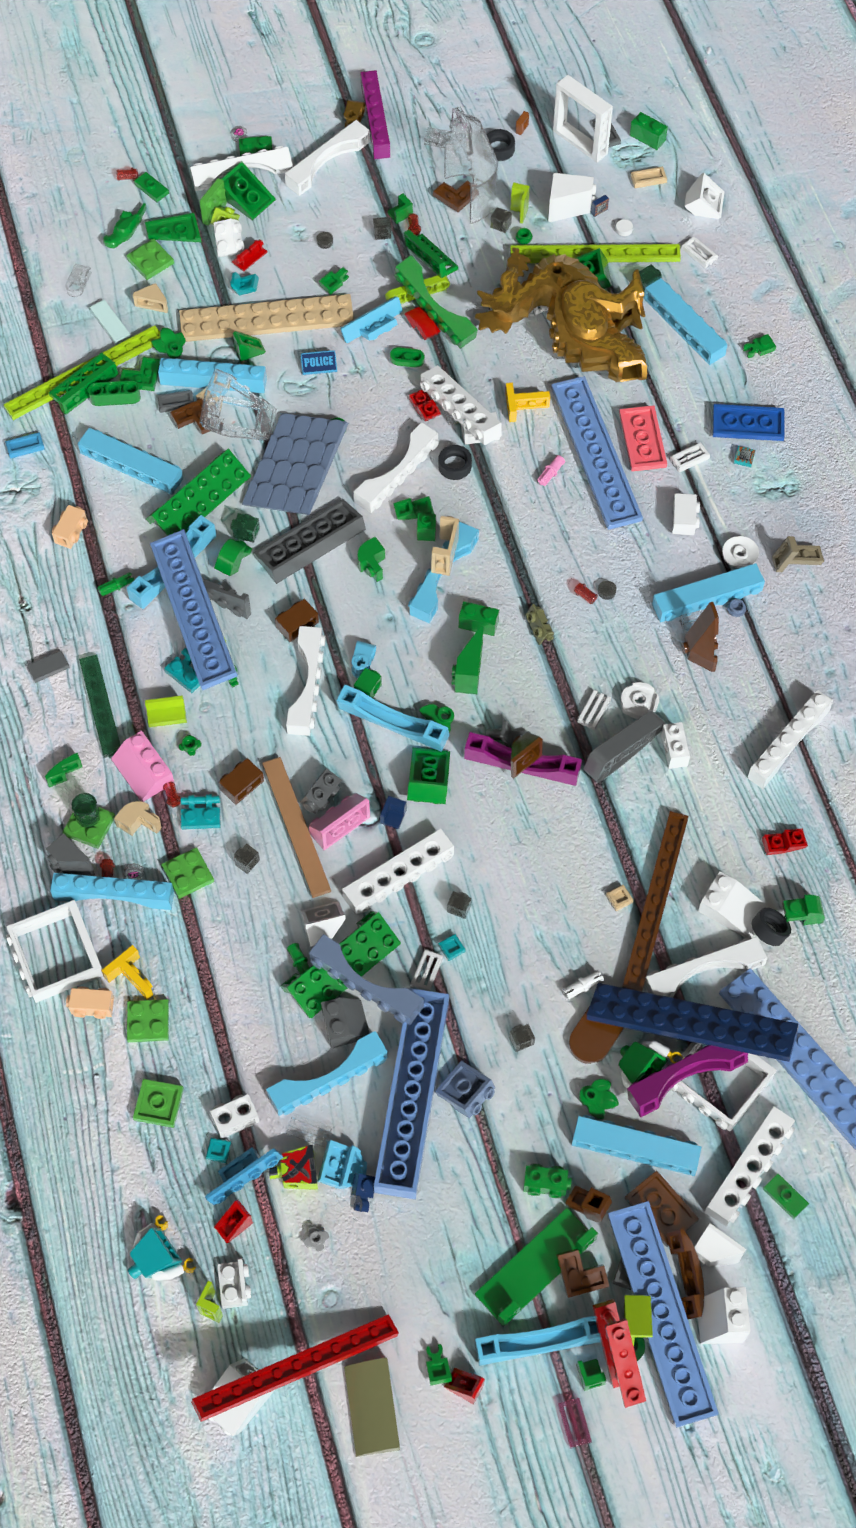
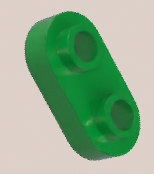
M397 347L391 350L390 361L397 366L418 368L424 364L425 355L418 349Z

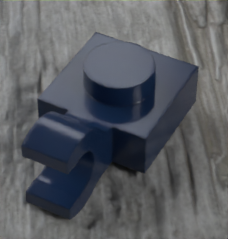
M354 1174L351 1195H356L354 1211L368 1213V1198H373L374 1176Z

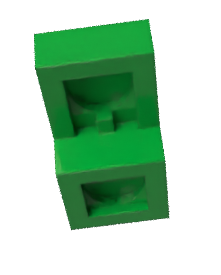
M429 496L415 501L408 498L393 503L398 520L417 519L418 513L434 514Z
M78 753L63 759L45 775L49 788L67 781L65 774L83 768Z

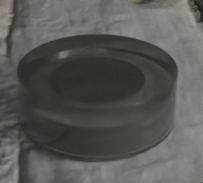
M329 232L319 233L316 237L318 247L322 249L330 248L333 245L332 234Z
M611 581L601 582L598 586V595L605 600L614 598L617 590L616 585Z

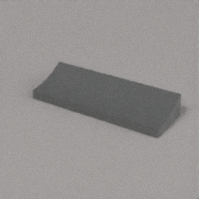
M341 499L253 552L254 557L277 584L366 530L363 516L344 499Z

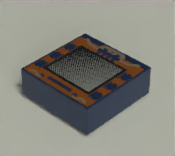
M606 195L592 202L591 214L594 217L608 210L609 198Z

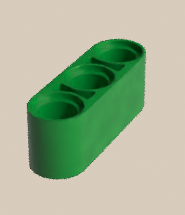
M135 381L92 383L88 387L90 402L94 406L136 404L141 399L139 385Z

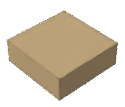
M624 884L606 893V897L615 911L632 904L634 901Z

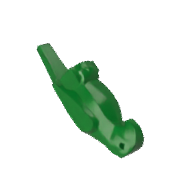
M146 203L142 204L137 214L132 215L131 212H122L119 217L120 220L114 226L113 234L103 237V243L106 247L114 249L132 237L146 211Z

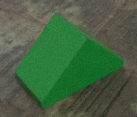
M237 331L233 332L234 347L240 361L262 355L266 352L259 338Z

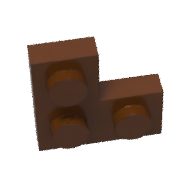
M468 180L457 190L443 182L433 191V196L459 213L480 193V188Z
M202 398L170 412V416L178 429L193 422L202 435L218 428L215 419Z
M578 1249L556 1254L568 1298L609 1287L603 1264L583 1269Z

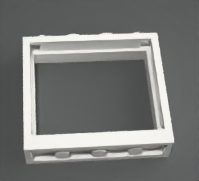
M567 75L556 84L553 132L597 163L608 154L613 106ZM569 97L596 115L594 141L567 122Z
M75 900L6 926L9 932L6 935L9 946L14 945L15 951L12 952L15 962H20L22 967L18 969L22 980L26 979L28 982L25 989L29 998L33 996L36 1003L103 976L101 965ZM72 916L93 968L37 990L18 936Z
M692 1042L683 1052L682 1056L685 1058L689 1054H694L701 1043ZM748 1053V1063L745 1065L763 1079L731 1119L682 1081L677 1083L671 1090L679 1092L687 1103L696 1105L704 1116L713 1118L721 1129L731 1131L772 1080L777 1070L759 1056ZM679 1057L676 1062L683 1060V1058Z

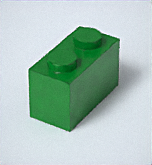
M640 112L631 121L630 136L658 150L666 141L668 126Z
M463 601L459 614L458 628L476 632L479 627H484L483 634L495 636L500 609Z

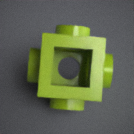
M215 207L211 224L214 225V222L227 219L239 221L240 215L235 213V210L230 207Z

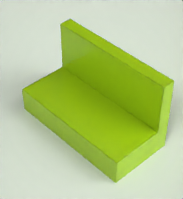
M513 182L510 210L520 212V223L523 224L529 206L530 186Z
M183 695L145 700L149 727L187 723Z
M208 1281L196 1306L201 1315L220 1323L223 1314L220 1306L211 1302L216 1291L212 1282Z
M625 1295L623 1306L624 1319L626 1318L628 1321L634 1346L635 1337H653L651 1296Z

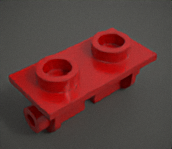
M260 239L255 240L248 249L236 255L232 263L243 272L268 253L262 247L264 245L263 241Z

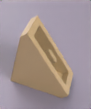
M156 283L133 293L136 307L168 313L167 300Z

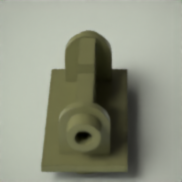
M532 604L525 615L538 644L541 645L544 639H547V641L553 640L554 632L550 624H543L548 621L544 610Z

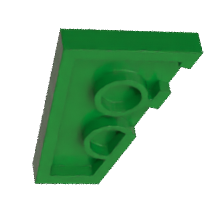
M195 213L145 222L148 239L202 243Z

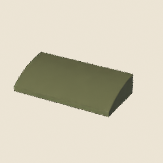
M387 1357L345 1366L356 1457L399 1451L400 1444Z

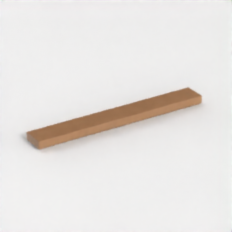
M281 757L263 762L264 771L312 898L330 893V885Z

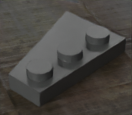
M203 580L210 600L216 602L221 608L231 610L238 617L249 618L251 608L248 594L243 593L240 596L236 594V590L230 589L226 591L219 584Z

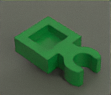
M769 334L753 339L752 344H745L743 351L750 350L747 357L752 358L756 353L763 356L776 351V345Z
M438 1344L439 1351L437 1353H432L430 1346L426 1348L427 1357L432 1360L426 1362L430 1386L452 1382L448 1358H442L443 1347L441 1344Z

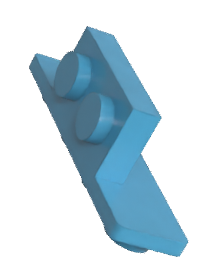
M250 1148L218 1171L224 1183L205 1196L206 1200L213 1205L224 1202L233 1192L241 1190L246 1183L257 1179L263 1171L277 1165L279 1160L283 1158L282 1154L273 1148L262 1157H259L256 1149Z

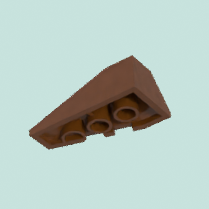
M709 602L685 634L684 642L681 644L684 654H687L689 661L710 672H715L718 657L714 655V650L718 649L716 635L719 632V616L714 602Z

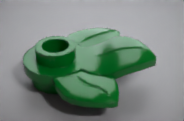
M163 327L160 331V339H154L151 343L158 352L167 353L170 358L176 359L183 353L186 338H184L182 332L175 334L171 329Z
M429 704L419 710L426 718L425 720H431L448 727L450 733V724L454 720V712L451 708L446 706L439 708L434 704ZM442 714H447V715H448V718H447V719H443V718L441 717V715H442Z
M595 1080L591 1086H584L579 1091L580 1102L588 1107L589 1113L593 1117L598 1119H604L606 1109H613L619 1105L617 1097L609 1091L611 1082L608 1080ZM587 1092L592 1095V1098L588 1097Z

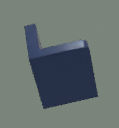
M388 796L380 815L381 824L399 829L407 811V801Z

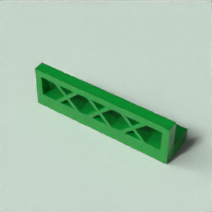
M410 230L403 232L406 247L440 278L458 270V265L425 235L420 234L416 236Z
M101 352L51 390L49 395L59 403L61 411L67 415L89 398V385L92 383L110 382L119 375L116 364ZM101 360L106 362L103 366H97V363ZM93 371L91 375L83 376L85 372ZM79 381L78 385L70 386L72 382ZM66 391V394L61 398L56 395L59 392Z

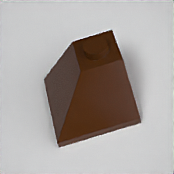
M526 732L524 735H519L514 739L511 753V777L513 779L542 756L543 739L540 736Z

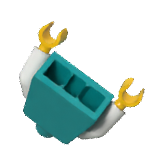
M162 1215L156 1217L154 1224H149L137 1233L133 1249L130 1252V1256L135 1263L128 1268V1273L133 1279H137L143 1274L145 1278H153L156 1281L167 1280L182 1275L184 1271L186 1273H193L196 1270V1266L193 1268L186 1266V1264L193 1262L192 1258L186 1259L183 1265L180 1264L182 1262L181 1258L163 1232L168 1228V1221L164 1224H159L163 1220Z

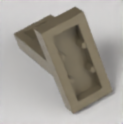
M788 536L772 556L776 572H783L789 564L822 565L824 562L820 546L797 545L794 536Z

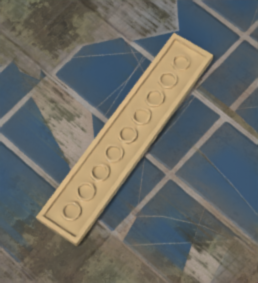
M350 294L179 310L181 332L184 338H186V342L233 337L234 331L251 336L342 327L354 320Z

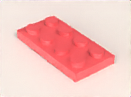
M655 406L620 409L619 416L631 472L667 468V460Z

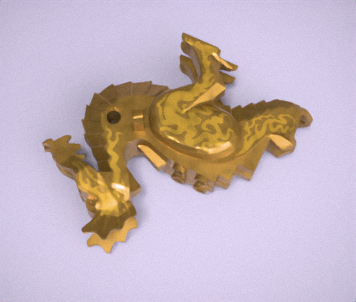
M512 247L514 253H511V257L507 260L506 271L500 278V287L494 289L493 294L480 290L477 291V295L482 299L481 306L492 309L488 312L475 314V319L480 321L479 330L489 328L491 333L502 330L507 334L512 323L519 322L525 317L528 318L529 313L537 306H547L549 308L546 319L551 321L549 336L550 339H553L552 350L553 353H557L558 357L564 356L565 363H579L581 372L606 370L609 372L608 378L615 382L647 379L646 358L641 346L634 343L633 339L628 338V335L621 333L629 325L637 329H643L640 316L645 317L643 307L644 291L638 269L634 270L632 280L620 293L612 294L601 288L598 278L589 271L587 266L580 263L579 259L567 257L566 254L560 256L553 254L546 259L543 257L538 265L535 264L533 273H530L527 280L520 284L518 277H524L523 271H529L526 263H530L531 260L519 254L518 248Z

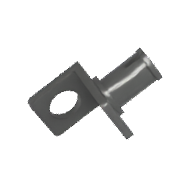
M503 721L502 729L488 728L486 736L493 740H502L507 747L512 748V743L516 737L522 736L526 732H531L512 731L508 722Z

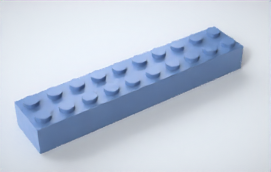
M409 988V990L424 999V1007L411 1025L406 1022L402 1025L375 1176L374 1193L416 1200L449 1006V994Z

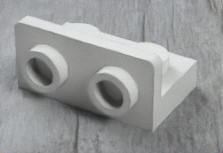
M239 1258L237 1262L217 1264L222 1309L247 1306L248 1299L251 1298L250 1285H246L245 1277H249L248 1264H244L242 1258Z

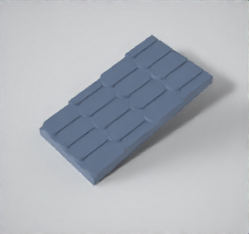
M282 413L274 433L270 437L263 458L259 462L254 478L250 482L242 504L250 507L310 515L349 423L340 420Z

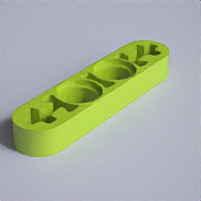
M437 275L424 279V284L431 295L446 290L450 286V281L447 276L440 278ZM405 286L389 290L385 294L387 301L397 296L401 304L415 300L413 295L407 294Z

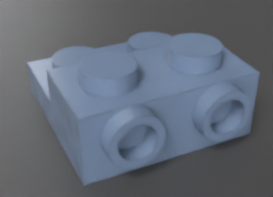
M461 1061L435 1092L437 1096L452 1104L455 1110L470 1119L472 1115L479 1114L482 1103L486 1099L490 1100L494 1096L495 1086L490 1078Z

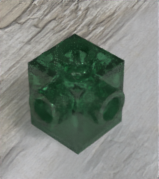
M238 513L236 519H233L230 528L233 531V537L240 541L254 543L260 530L259 518L249 514Z

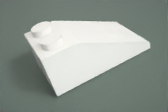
M719 871L702 899L698 912L741 936L752 939L755 934L751 925L752 919L761 909L770 907L737 880Z

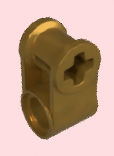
M347 101L344 118L346 119L345 128L355 120L361 123L365 113V102Z

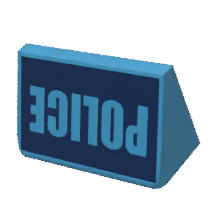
M335 350L301 353L303 375L337 372Z

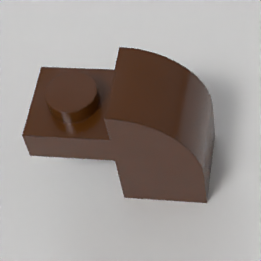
M575 1185L565 1203L566 1206L584 1214L587 1219L601 1222L612 1204V1200L609 1195L592 1187L587 1191Z

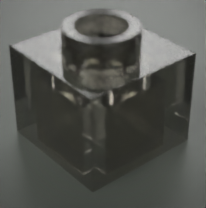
M497 207L491 215L490 228L506 233L511 226L512 213Z
M390 217L373 218L375 240L392 239Z
M246 843L243 848L240 847L234 854L235 866L248 874L260 861L259 852Z
M453 891L447 904V912L466 919L471 907L472 898L466 893Z
M519 1024L510 1031L509 1039L515 1052L534 1045L535 1036L529 1024L524 1026Z

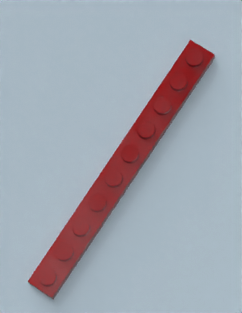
M385 1315L192 1398L191 1403L200 1422L393 1339L398 1336L399 1332L390 1315Z

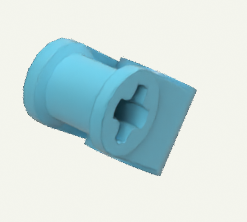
M357 641L351 662L354 677L359 678L365 668L370 669L376 653V645Z

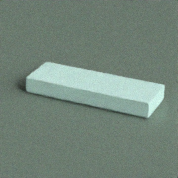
M105 300L90 307L91 313L115 345L131 338L128 330Z

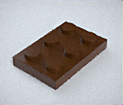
M657 1170L624 1198L630 1206L649 1201L662 1243L666 1247L669 1246L666 1233L684 1229L686 1232L699 1221L696 1214Z

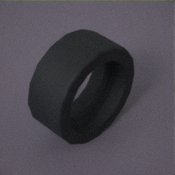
M495 129L485 136L484 153L488 158L494 161H505L513 156L515 138L512 133L503 129ZM502 141L509 146L504 149H495L490 144Z
M460 445L445 447L438 456L440 473L445 478L451 480L465 478L472 468V455L469 450ZM452 456H458L464 459L466 464L461 468L453 469L445 465V460Z
M772 908L761 909L752 919L751 923L756 936L771 946H780L790 936L792 930L790 923L786 922L785 916Z

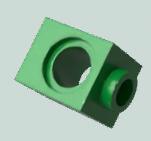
M418 513L417 540L435 541L436 514Z
M365 668L355 682L354 688L374 698L382 685V676L375 670Z

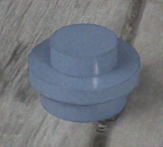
M734 599L728 604L727 611L733 617H741L745 614L746 605L742 600Z

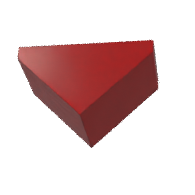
M235 1200L214 1228L223 1240L229 1243L251 1226L253 1221L251 1215L241 1202Z
M454 1368L451 1373L452 1382H447L444 1388L474 1405L484 1386L485 1379Z

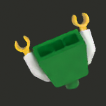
M644 1041L642 1044L633 1042L631 1046L625 1045L620 1050V1054L623 1057L618 1063L622 1070V1083L628 1088L632 1083L639 1082L650 1074L661 1071L668 1061L666 1056L670 1058L672 1063H677L674 1062L675 1056H680L683 1059L684 1057L679 1052L672 1053L670 1048L657 1041Z

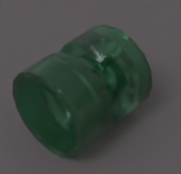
M81 793L75 796L71 806L77 823L86 828L96 825L101 815L95 797L89 793Z

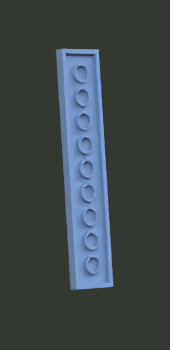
M585 376L552 384V392L607 529L610 530L641 522L643 516Z
M181 530L150 543L202 690L237 677L238 674L185 531Z
M751 968L719 992V995L735 1011L799 1023ZM799 1024L790 1062L776 1060L856 1150V1087Z
M649 1201L608 1213L633 1295L651 1296L653 1337H647L675 1427L678 1428L719 1415Z

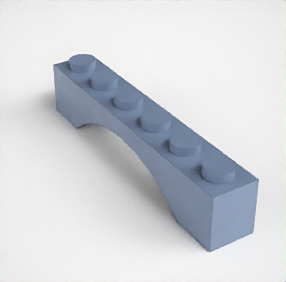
M324 934L309 952L311 963L316 968L321 969L322 967L328 971L327 973L335 980L340 979L350 990H357L365 1000L374 1001L382 1011H389L394 1014L395 1019L401 1023L406 1022L411 1025L424 1007V999L408 988H386L363 979L347 963L340 944Z

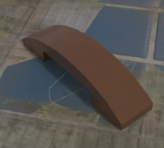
M684 1229L666 1233L671 1255H678L686 1297L681 1298L687 1319L702 1317L704 1280L696 1250Z

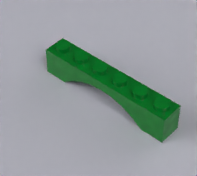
M412 255L395 266L394 276L396 280L405 286L409 295L415 297L418 305L424 308L428 316L439 324L440 330L443 333H447L454 345L461 349L476 338L478 329L467 317L447 311L431 297L424 284L422 266Z

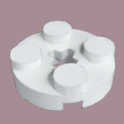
M633 683L632 686H627L622 692V711L632 718L639 719L651 710L656 712L658 708L659 696L654 691V688L647 683ZM640 697L644 703L639 704L635 700H638Z

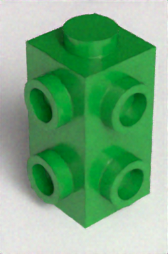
M541 1164L526 1165L523 1192H528V1195L531 1196L548 1194L551 1198H561V1196L566 1195L567 1190H571L572 1177H568V1170H564L561 1166L545 1168Z

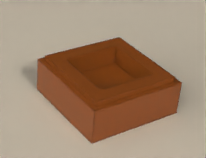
M523 111L516 121V134L518 135L523 134L529 125V113Z

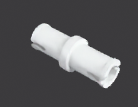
M596 970L584 978L580 977L577 982L563 988L564 994L568 993L566 998L570 1000L582 992H588L589 988L597 985V983L604 982L603 976H600V971Z

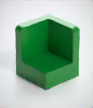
M402 193L398 196V205L388 210V215L397 224L413 215V203Z
M597 1359L582 1362V1360L577 1361L576 1366L584 1391L606 1384L605 1374L601 1372Z

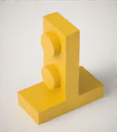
M513 382L506 383L505 396L509 422H516L517 410L548 408L550 406L549 391L514 394Z
M132 945L101 971L108 983L122 973L142 996L149 1000L153 996L151 989L153 986L147 978L142 979L138 975L140 972L133 963L140 958L138 950Z

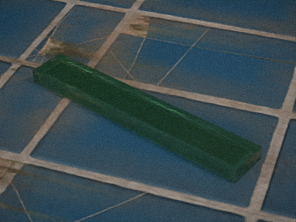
M96 654L80 658L79 662L103 756L107 758L113 756L121 744L98 655Z

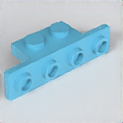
M395 296L342 326L340 329L344 341L349 343L359 336L369 341L374 340L382 333L388 332L398 325L394 316L403 311L399 298Z

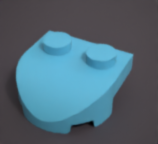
M332 1140L328 1141L317 1182L338 1189L352 1187L354 1174L366 1175L367 1162L364 1161L361 1150L353 1145L349 1147Z

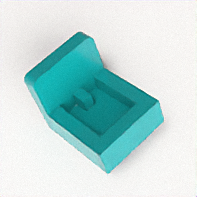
M233 272L230 284L232 289L240 296L256 292L259 277L256 274L240 277L237 272Z

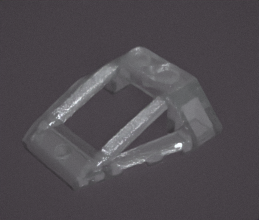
M215 369L204 394L200 424L205 429L226 437L270 440L274 432L277 408L261 396L257 397L249 391V387L246 385L242 386L233 375ZM231 387L251 401L224 395ZM222 403L258 410L255 429L224 424V418L220 417Z

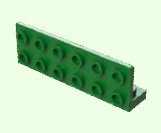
M228 448L165 504L150 514L146 520L149 524L156 522L167 536L181 530L187 533L189 526L200 515L206 517L246 482L251 475Z
M370 911L356 923L358 928L339 943L347 963L361 977L401 944L381 914L375 911ZM314 965L303 974L295 973L280 985L284 992L290 993L308 1018H313L322 1010L321 1002L336 999L348 989L343 981L333 979L328 975V971L322 967L318 969Z
M566 1208L475 1293V1297L504 1327L561 1273L556 1254L578 1249L581 1255L597 1239L598 1232L593 1227L588 1230Z

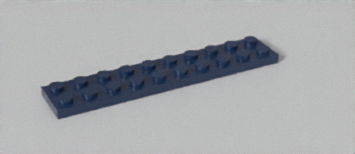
M597 983L587 1012V1020L790 1062L799 1028V1023Z

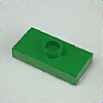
M147 172L134 180L135 186L156 203L169 194V190Z
M779 1174L763 1188L793 1219L809 1205Z

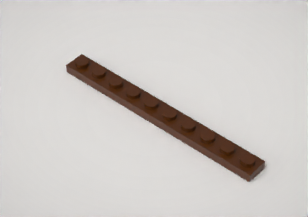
M672 811L669 813L622 988L643 991L689 816Z

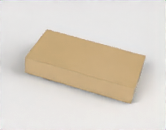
M663 167L634 171L630 175L634 188L667 183Z

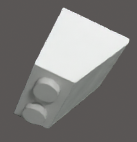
M554 173L548 222L590 213L592 202L595 200V196L592 195L596 193V184H593L594 177Z
M746 1287L723 1288L704 1296L702 1317H698L700 1344L744 1343L750 1333Z
M245 1358L232 1363L225 1370L213 1389L253 1373L258 1369ZM275 1390L209 1418V1420L216 1421L221 1426V1430L227 1435L235 1436L241 1433Z

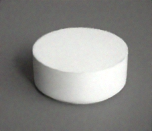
M622 219L617 222V234L628 236L632 233L633 224L631 221Z

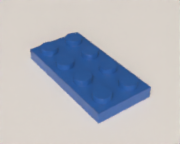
M714 404L713 437L784 441V408Z

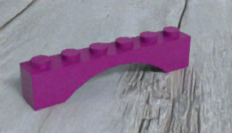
M377 70L360 72L361 89L368 115L374 159L390 158V141Z
M469 732L464 759L511 770L512 748L504 746L488 736ZM542 755L522 773L576 786L582 759L567 755Z
M707 1045L702 1050L687 1055L683 1060L669 1064L665 1069L654 1072L639 1082L632 1083L627 1088L628 1100L639 1116L643 1117L659 1109L668 1091L683 1079L706 1071L721 1070L731 1072L748 1063V1053Z

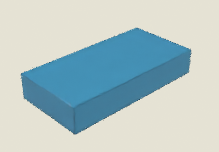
M40 432L5 441L10 459L45 450Z

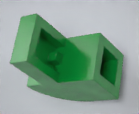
M373 537L364 542L358 549V568L360 572L366 570L367 574L378 582L383 579V569L378 563L385 560V548L376 537Z
M228 539L219 552L214 569L228 576L237 573L242 559L251 554L252 548L243 541Z
M804 895L800 899L783 900L782 905L786 922L802 920L803 926L822 924L824 922L825 915L819 896Z

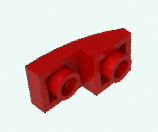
M420 307L405 313L412 328L417 327L424 340L441 332L434 321Z
M419 390L409 395L411 404L424 421L441 415L433 399H430L427 392Z
M803 828L784 830L783 833L765 834L762 837L766 855L788 853L808 846Z

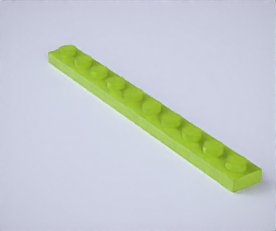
M680 244L511 245L510 255L514 253L512 247L518 248L519 254L528 257L531 260L530 263H539L543 257L546 259L553 254L555 256L566 254L567 257L577 258L598 248L601 249L608 262H680L681 259Z
M154 325L104 351L103 354L118 366L152 348L151 341L160 339V331ZM93 358L3 404L4 409L12 420H15L53 400L49 392ZM101 360L97 363V366H103L106 362ZM87 371L83 376H89L93 371ZM79 381L72 382L70 386L78 385ZM66 391L59 392L56 395L61 396L65 394Z

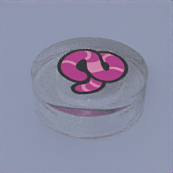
M235 126L231 130V138L235 142H239V138L248 137L247 129L243 126Z
M128 864L124 867V877L126 879L138 880L144 876V868L139 864Z

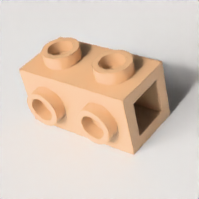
M68 505L66 510L62 511L58 524L54 525L52 529L53 539L56 544L71 549L74 543L78 542L82 529H85L88 523L85 510L77 506Z
M83 986L71 988V994L67 995L66 1007L69 1008L71 1014L75 1017L83 1018L86 1015L94 1016L97 1019L112 1017L114 1005L112 991L106 988L91 990Z

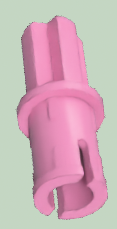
M556 455L553 461L545 466L544 472L537 479L541 486H546L552 477L557 475V471L565 463L562 456Z

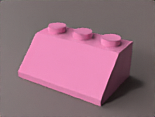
M142 730L126 739L111 758L116 768L141 802L146 801L174 784L172 772Z
M357 793L346 796L339 805L331 807L325 815L314 819L310 823V835L323 850H326L370 818L369 800Z

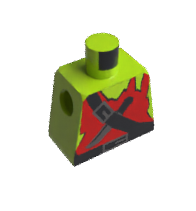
M313 1145L282 1153L281 1165L269 1168L270 1179L282 1178L283 1186L286 1189H318Z

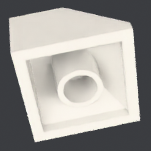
M702 173L686 193L684 206L695 216L719 219L722 213L724 191L705 173Z
M339 901L301 910L310 947L315 946L323 934L332 939L345 920V915Z
M711 1223L694 1247L700 1265L708 1267L739 1263L746 1251L743 1246Z

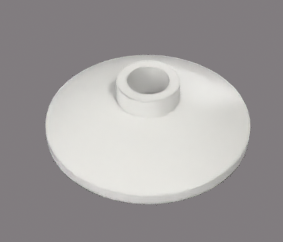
M736 536L725 542L722 554L729 565L742 568L756 563L759 557V548L750 538Z

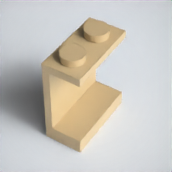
M441 516L440 539L449 540L450 542L448 549L433 547L431 573L450 576L459 539V519L451 516Z

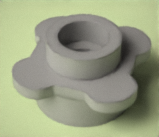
M311 1227L308 1238L304 1240V1244L306 1247L322 1251L325 1240L329 1238V1234L326 1231L317 1230L316 1227Z

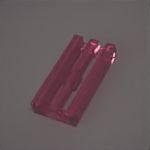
M576 1398L558 1403L570 1449L592 1443L580 1399ZM576 1404L585 1435L583 1440L581 1439L572 1405ZM566 1406L568 1408L575 1436L577 1439V1441L575 1442L573 1441L566 1413L564 1410V1407Z

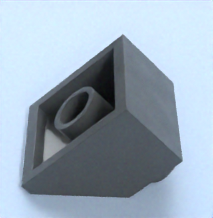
M64 833L46 848L48 854L46 858L51 863L50 868L55 873L95 875L90 859Z
M337 998L321 1002L322 1014L331 1048L355 1043L357 1040L370 1034L361 1000Z

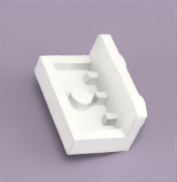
M235 219L214 222L218 257L241 254L244 249V243L241 236L242 227L240 222Z

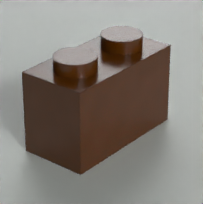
M304 598L300 602L294 603L287 611L278 614L275 618L276 628L290 643L298 637L300 626L314 627L319 623L318 612Z
M247 758L237 763L229 774L226 773L221 777L219 781L220 791L237 805L264 782V775Z

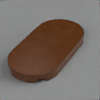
M589 1007L572 1031L569 1039L572 1055L575 1059L585 1064L602 1061L624 1030V1027L587 1020Z

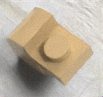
M141 801L128 803L114 818L116 826L133 836L141 824L156 834L162 828L160 818L150 812L149 804Z

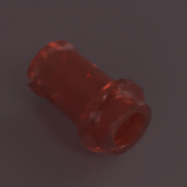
M134 167L126 170H117L118 181L129 179L134 181L138 178V170L134 169Z
M410 214L408 217V230L417 236L421 232V226L418 221L419 217L417 214Z
M579 583L574 589L575 595L581 596L589 604H593L598 598V595L588 589L585 583Z
M169 782L171 789L165 783L163 789L167 797L166 803L172 808L181 804V796L177 793L175 783Z
M103 859L99 865L101 877L113 878L115 863H113L112 859Z

